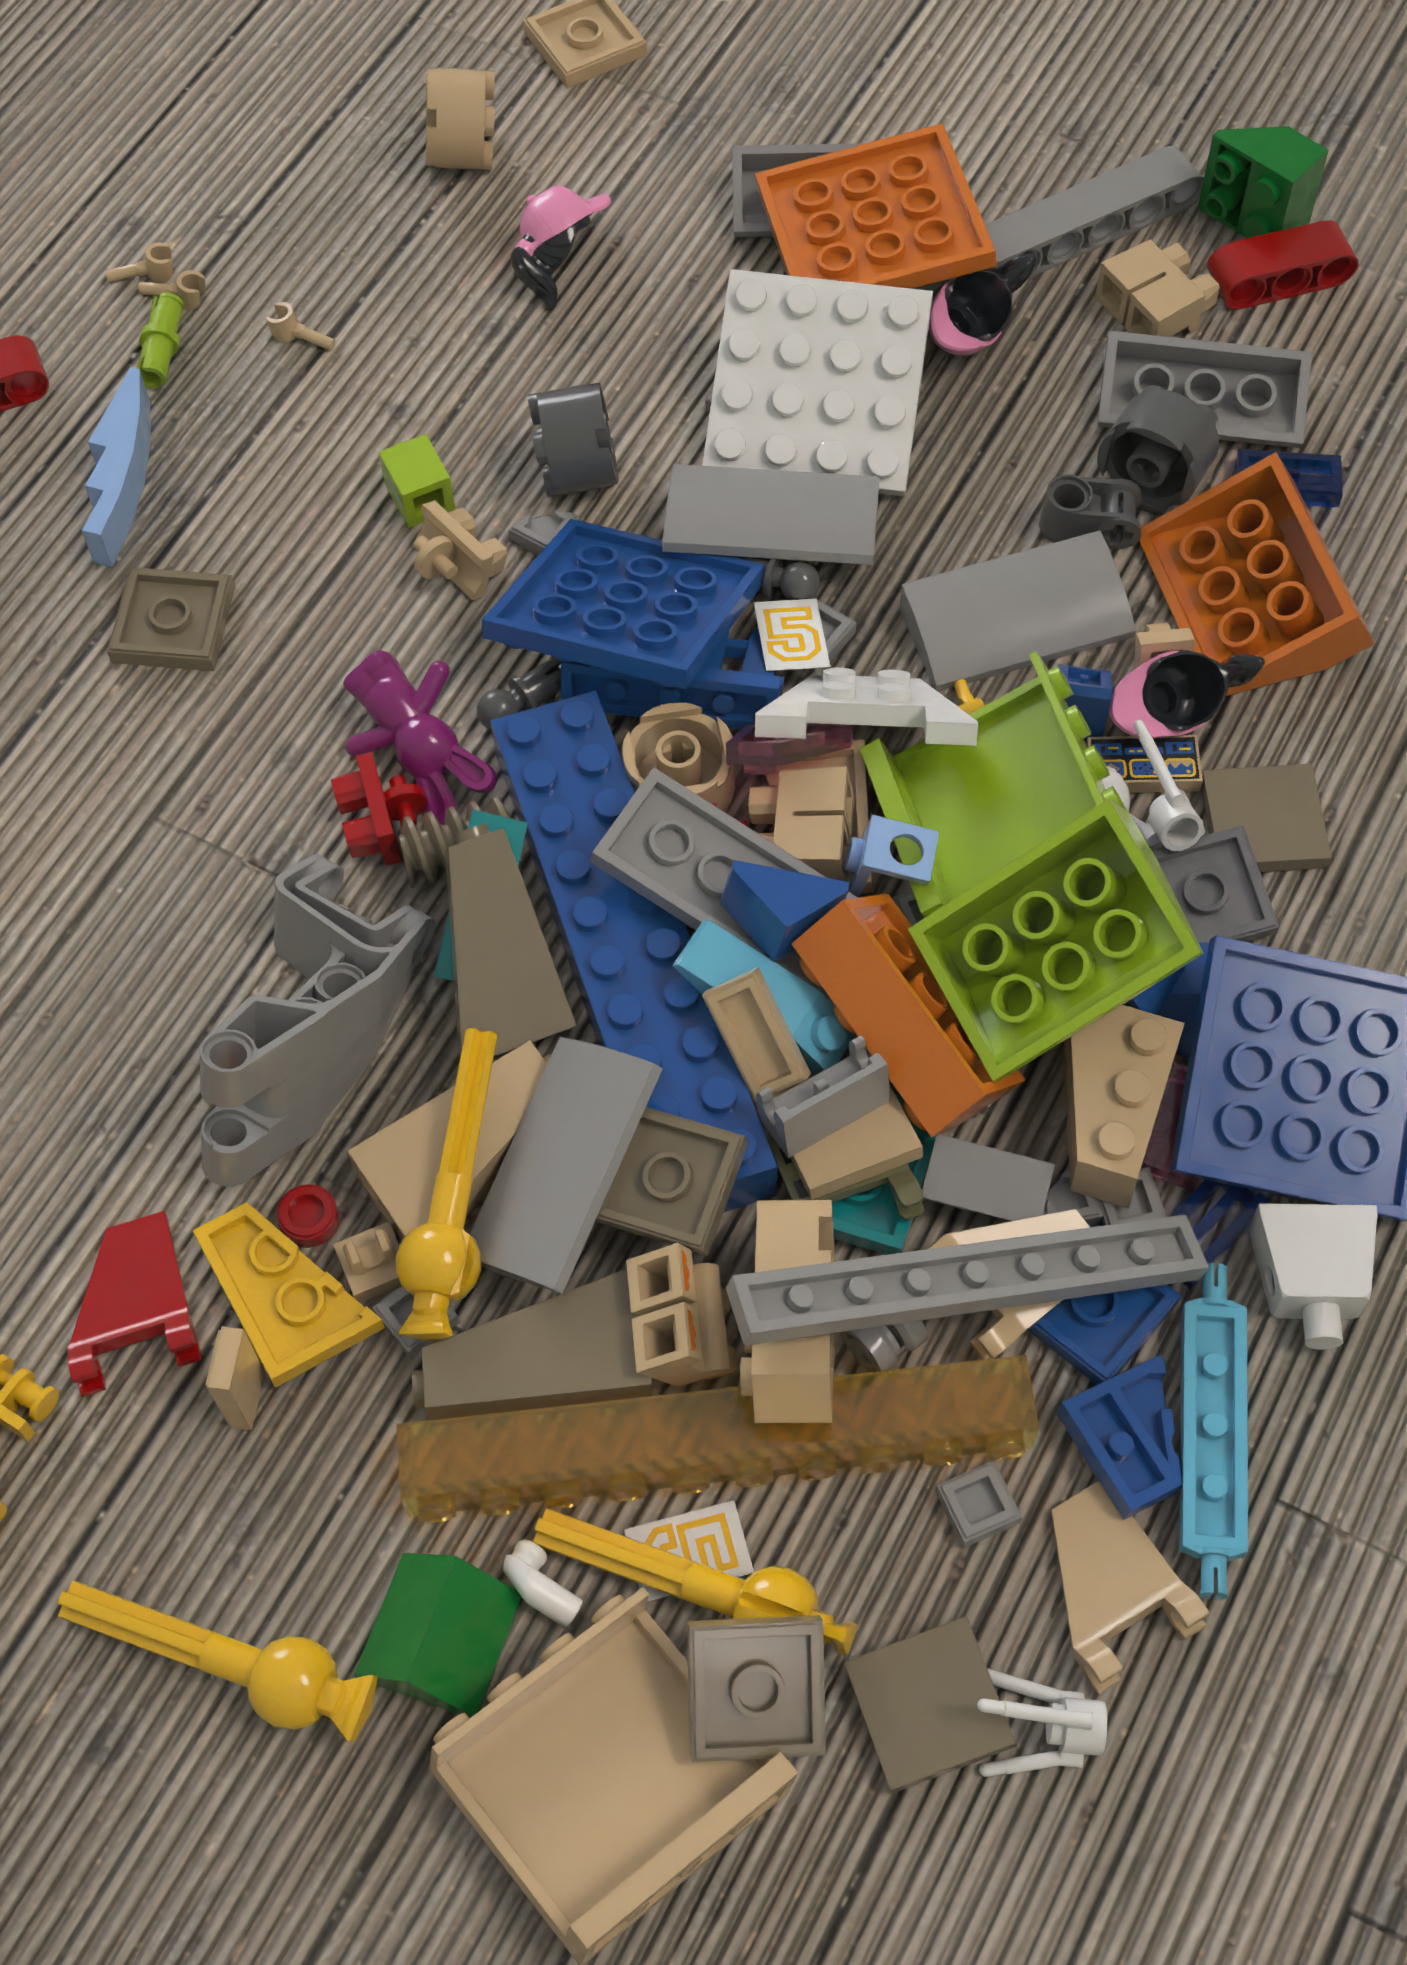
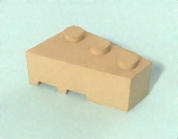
M1121 1005L1064 1040L1070 1191L1129 1209L1185 1023Z

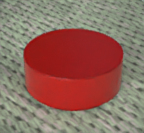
M306 1184L291 1189L282 1197L277 1208V1221L282 1233L299 1247L311 1248L324 1244L335 1234L339 1225V1211L333 1196L326 1189L318 1185Z

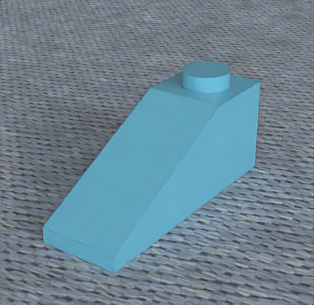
M710 920L702 921L672 965L702 995L712 987L759 967L811 1072L810 1076H815L837 1064L849 1046V1042L856 1035L845 1029L838 1021L834 1013L835 1005L821 991Z

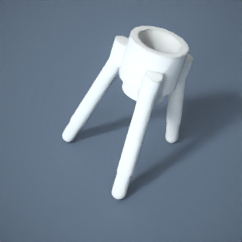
M1136 720L1134 728L1165 794L1156 798L1151 804L1148 823H1144L1133 815L1131 817L1149 846H1154L1161 841L1166 849L1183 851L1196 844L1200 837L1204 835L1203 821L1192 808L1185 791L1178 789L1145 723L1142 720Z
M988 1669L994 1686L1049 1702V1706L1043 1707L983 1698L977 1703L979 1711L1005 1717L1045 1722L1047 1744L1059 1745V1749L984 1763L979 1768L982 1776L1013 1774L1056 1766L1082 1768L1084 1755H1103L1107 1737V1709L1104 1701L1085 1699L1084 1692L1058 1690Z

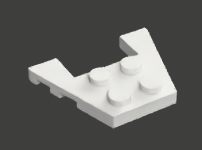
M827 668L823 670V675L812 674L757 711L755 715V737L806 739L807 723L924 728L925 744L977 746L978 721L920 678H910V673L902 670H882L878 672L877 677L856 676V671L848 668Z

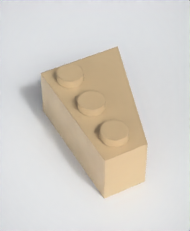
M832 1200L757 1201L755 1272L835 1262ZM835 1333L744 1346L745 1353H752V1357L741 1358V1396H753L755 1423H832Z

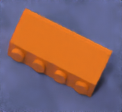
M887 893L842 900L791 944L801 957L799 963L804 974L814 984L823 987L834 1002V1013L842 1026L849 1032L857 1034L858 1037L862 1035L865 1038L866 1048L870 1052L868 1057L879 1052L887 1062L889 1082L894 1085L905 1100L903 1107L909 1119L918 1128L927 1131L931 1137L954 1129L1022 1084L1025 1078L1019 1070L1014 1071L997 1083L992 1081L908 931V928L912 925L890 895Z

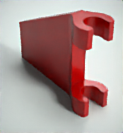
M165 1211L115 1225L105 1230L71 1341L67 1348L70 1376L73 1383L78 1382L81 1397L106 1390L105 1379L98 1358L99 1354L166 1334L169 1350L175 1354L178 1367L202 1360Z

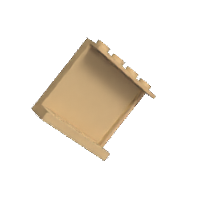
M644 1587L626 1600L622 1595H617L607 1601L593 1615L591 1621L594 1625L576 1638L567 1633L557 1639L543 1652L540 1657L542 1664L524 1678L519 1673H514L504 1679L488 1695L487 1700L489 1704L470 1719L466 1713L457 1715L446 1723L433 1738L436 1744L431 1750L429 1770L579 1965H584L783 1799L789 1793L798 1775L797 1770L782 1752H779L771 1760L767 1758L711 1762L691 1761L689 1751L688 1661L645 1610L649 1593Z

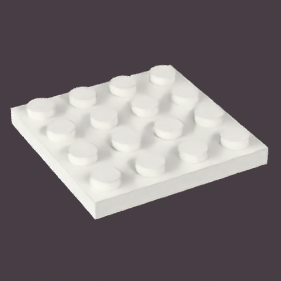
M730 269L702 466L879 476V494L905 497L933 291Z

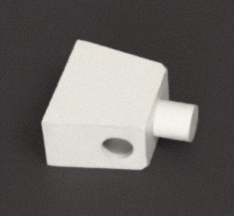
M1259 1204L1249 1225V1236L1270 1313L1276 1318L1303 1319L1305 1345L1308 1348L1325 1350L1341 1346L1343 1344L1341 1319L1352 1320L1359 1318L1370 1300L1377 1226V1205Z

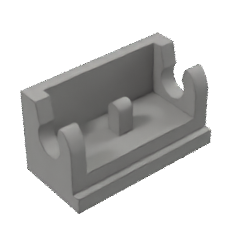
M862 1035L849 1042L850 1056L776 1098H774L770 1087L756 1094L758 1105L756 1112L759 1120L788 1158L891 1101L888 1064L879 1052L868 1057L866 1041Z
M939 1134L936 1135L922 1188L923 1201L935 1202L1008 1222L1042 1216L1055 1164Z

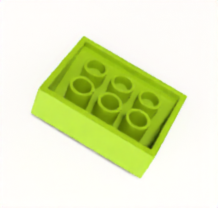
M1109 798L908 928L990 1078L996 1083L1204 954L1158 860L1127 810Z

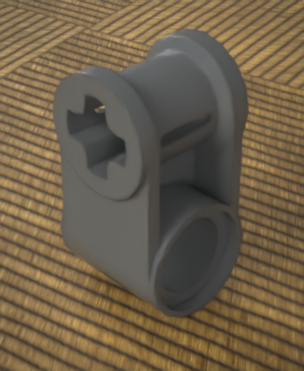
M1071 474L1055 477L1047 487L1039 520L1040 531L1045 538L1055 543L1100 530L1108 548L1124 549L1131 547L1141 538V524L1136 519V508L1141 503V489L1133 481L1122 478L1099 479L1079 477ZM1119 494L1123 495L1121 503H1118ZM1115 525H1117V533H1116V534H1114V533L1112 532V530H1113V528L1115 527Z

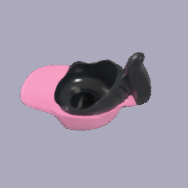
M555 185L539 193L537 196L530 195L527 198V205L520 218L521 240L518 241L511 253V264L518 278L541 298L550 311L555 309L558 296L552 274L567 258L577 232L587 227L590 223L589 217L594 212L604 210L611 204L610 196L607 193L584 200L567 187Z
M1027 254L1013 258L1001 265L995 272L981 270L948 280L932 300L928 331L935 344L950 354L966 356L974 354L995 342L1001 335V331L1009 323L1013 309L1012 293L1018 290L1031 275L1035 266V255Z
M1190 650L1170 651L1160 654L1141 664L1118 683L1111 696L1110 717L1118 728L1135 737H1139L1134 728L1136 720H1142L1145 723L1152 738L1172 737L1192 732L1213 718L1222 705L1228 688L1245 685L1250 682L1262 669L1265 660L1254 655L1237 654L1231 655L1219 663L1204 654Z

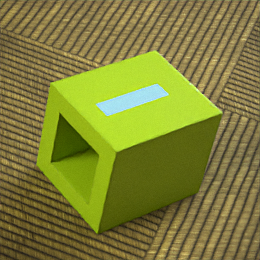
M426 434L408 441L399 442L393 447L379 451L385 486L408 528L424 523V516L421 510L422 505L435 500L447 512L456 510L450 476Z

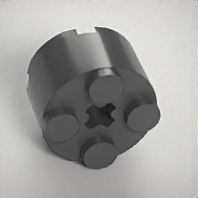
M600 382L529 394L528 403L533 425L541 424V427L537 428L538 433L533 434L537 463L539 466L548 464L547 467H542L547 497L562 496L618 484L619 478L613 438L610 436L609 417Z
M1147 386L1128 403L1100 444L1097 455L1099 470L1102 476L1107 471L1111 479L1122 478L1138 484L1141 489V503L1137 507L1138 509L1156 513L1165 512L1168 506L1177 504L1180 506L1190 499L1217 457L1219 450V436L1216 429L1218 417L1212 408L1207 405L1197 404L1179 393L1165 390L1160 386ZM1119 494L1118 497L1123 499V495Z

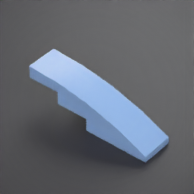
M133 367L129 368L88 441L96 466L85 484L93 510L82 528V533L93 562L113 567L131 529L145 484L151 444L150 400L140 369Z

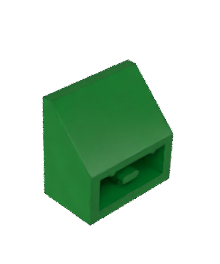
M1289 126L1218 130L1212 136L1198 209L1246 238L1309 224L1329 150Z

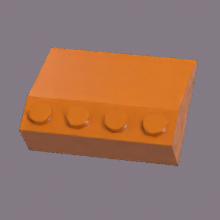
M1277 452L1141 527L1139 542L1179 629H1191L1195 639L1194 652L1204 654L1219 663L1231 655L1237 654L1254 655L1265 660L1262 669L1250 682L1245 685L1228 688L1225 696L1326 670L1375 644L1294 480Z

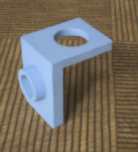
M872 815L862 838L852 837L848 847L844 870L852 872L849 892L859 898L872 872L928 885L931 880L939 832ZM898 838L913 840L921 849V860L913 865H904L897 862L890 852L891 842Z

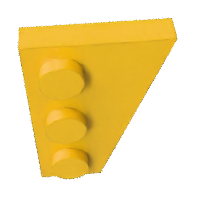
M248 1202L192 1230L275 1388L385 1329L383 1320L369 1307H364L352 1297L339 1281L327 1271L321 1270L306 1257L293 1241Z

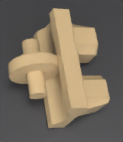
M435 500L423 504L421 513L424 516V524L413 544V547L418 551L414 565L417 572L426 579H433L442 574L446 579H451L472 600L485 596L489 578L504 570L507 548L496 538L479 542L474 538L477 526L474 518L463 507L447 512Z

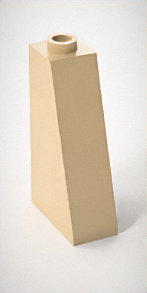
M530 1040L492 1063L471 1178L473 1182L466 1217L489 1193L551 1057V1054L542 1057ZM455 1086L348 1150L355 1175L386 1221H390L393 1231L400 1241L412 1228L426 1224L428 1221Z

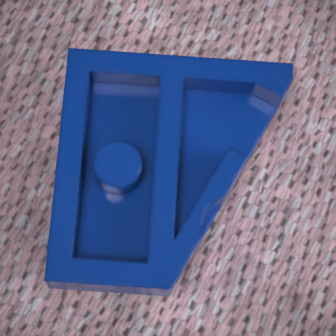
M1160 1355L1063 1401L1056 1410L1059 1419L1123 1520L1176 1494L1183 1485L1179 1456L1172 1446V1437L1175 1429L1172 1409H1166L1162 1379L1166 1374V1367Z

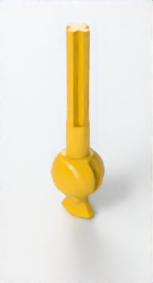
M468 1028L465 1031L439 1172L436 1174L428 1221L426 1224L412 1228L402 1239L396 1253V1274L400 1284L414 1296L413 1311L399 1330V1335L407 1338L438 1342L452 1337L453 1333L447 1316L449 1302L465 1298L475 1287L481 1273V1252L476 1240L464 1230L473 1182L471 1178L498 1036L492 1031L481 1032L476 1028Z
M549 1508L545 1509L543 1517L539 1518L536 1523L535 1531L537 1533L533 1543L544 1549L732 1617L733 1619L820 1615L823 1619L824 1645L827 1642L834 1644L837 1653L844 1656L848 1655L852 1647L858 1624L847 1621L838 1625L834 1623L833 1615L817 1610L818 1597L816 1590L805 1576L791 1568L770 1566L758 1569L744 1580Z
M75 1580L71 1582L68 1592L62 1591L57 1604L62 1605L58 1617L248 1688L249 1702L256 1714L274 1727L297 1730L315 1724L325 1715L331 1718L347 1741L354 1742L372 1712L378 1677L367 1675L349 1680L338 1679L337 1665L326 1648L312 1639L288 1636L272 1641L264 1649H260Z

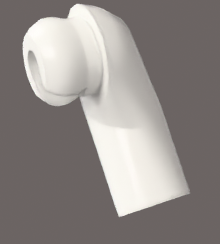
M527 1539L518 1541L512 1555L506 1554L503 1572L528 1605L566 1628L576 1616L583 1600L539 1572L547 1560L545 1550Z

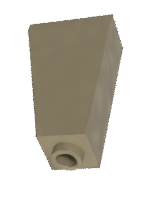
M487 823L456 833L454 837L457 844L448 847L445 857L459 1059L461 1057L465 1031L468 1028H476L481 1032L492 1031L498 1036L494 1056L516 1049L529 1040L535 1042L577 1026L505 829L501 828L490 832Z
M627 1269L422 1347L423 1369L412 1371L415 1408L425 1407L431 1427L434 1428L654 1405L652 1378L636 1373L632 1319L639 1316L631 1313Z

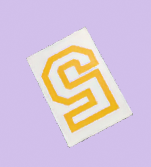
M817 599L754 602L766 671L831 667Z
M734 1500L624 1529L626 1537L736 1577L754 1572ZM638 1583L639 1590L644 1587L649 1593L648 1601L670 1596Z

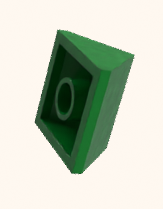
M403 1553L354 1676L358 1678L375 1675L378 1677L377 1686L456 1714L466 1713L471 1718L482 1708L523 1598L517 1590L457 1556Z

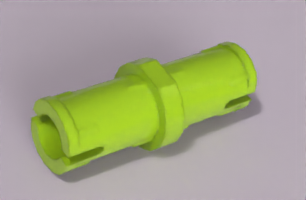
M169 292L160 293L159 297L156 295L153 298L149 322L142 328L139 338L142 351L137 369H140L145 387L149 389H157L160 387V384L162 386L166 384L171 357L178 352L180 337L177 331L184 310V302L180 297Z

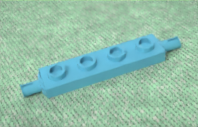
M1208 1263L1209 1268L1202 1276V1298L1185 1302L1181 1310L1180 1470L1183 1485L1179 1488V1553H1185L1196 1559H1201L1200 1597L1210 1599L1214 1593V1600H1222L1228 1598L1227 1561L1244 1558L1248 1552L1247 1307L1227 1300L1228 1267L1218 1263L1214 1273V1263Z

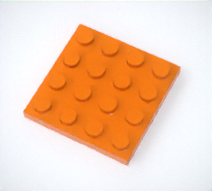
M943 123L755 173L757 189L787 275L913 289L997 266L996 250Z

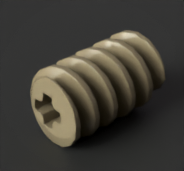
M496 796L491 797L488 813L511 818L500 799ZM476 802L468 803L466 820L461 818L455 807H447L444 825L439 823L433 812H425L422 830L417 828L409 816L402 818L401 832L398 837L410 888H414L416 871L418 870L422 871L430 884L436 883L438 866L443 865L446 869L445 852L448 847L457 844L454 835L468 829L472 809L482 812Z

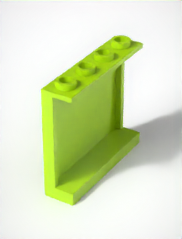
M1037 651L1029 654L1038 675L1036 678L969 714L978 721L977 746L925 744L924 739L893 756L878 738L860 748L885 818L939 832L929 884L924 885L909 881L920 912L924 917L935 912L1108 798L1126 810L1115 788L1111 786L1105 789L1102 779L1110 776V773L1095 745L1087 748L1083 739L1090 736L1091 731L1076 704L1068 707L1065 699L1073 695L1067 679L1058 665L1048 669ZM908 838L894 840L904 865H913L921 860L922 852L916 842Z

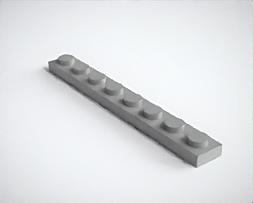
M1179 1215L732 1275L726 1291L743 1344L747 1346L1200 1280L1209 1266L1187 1216Z

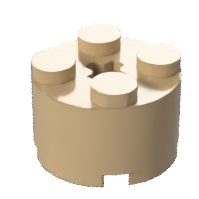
M437 67V69L427 68L426 166L492 171L493 141H484V136L494 137L495 106L485 105V100L494 101L495 71Z
M668 703L654 707L640 717V723L631 733L628 731L622 746L624 768L634 792L637 791L647 775L655 767L709 803H717V808L728 813V807L735 790L734 741L727 725L718 717L716 721L710 716L703 714L702 707L690 703Z

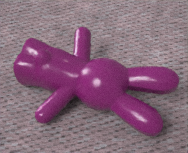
M377 650L365 658L360 665L346 676L343 685L365 707L367 713L379 726L349 738L345 749L350 756L356 757L357 755L374 752L394 744L398 763L405 771L416 778L418 786H421L426 792L428 804L425 812H433L439 823L444 825L446 808L453 806L457 810L453 795L444 778V775L449 770L467 787L477 793L491 792L497 784V775L490 765L459 746L456 734L448 724L429 714L449 677V666L443 661L433 662L416 691L414 686L408 681L396 657L386 651Z

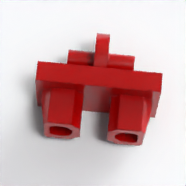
M372 752L357 755L358 771L331 779L341 815L368 807L370 809V816L342 823L351 857L369 856L382 852L386 866L402 862L391 820L400 821V825H402V818L409 816L414 824L417 825L416 816L422 813L428 804L426 792L421 786L407 784L405 777L401 775L392 777L389 780L391 788L384 792Z

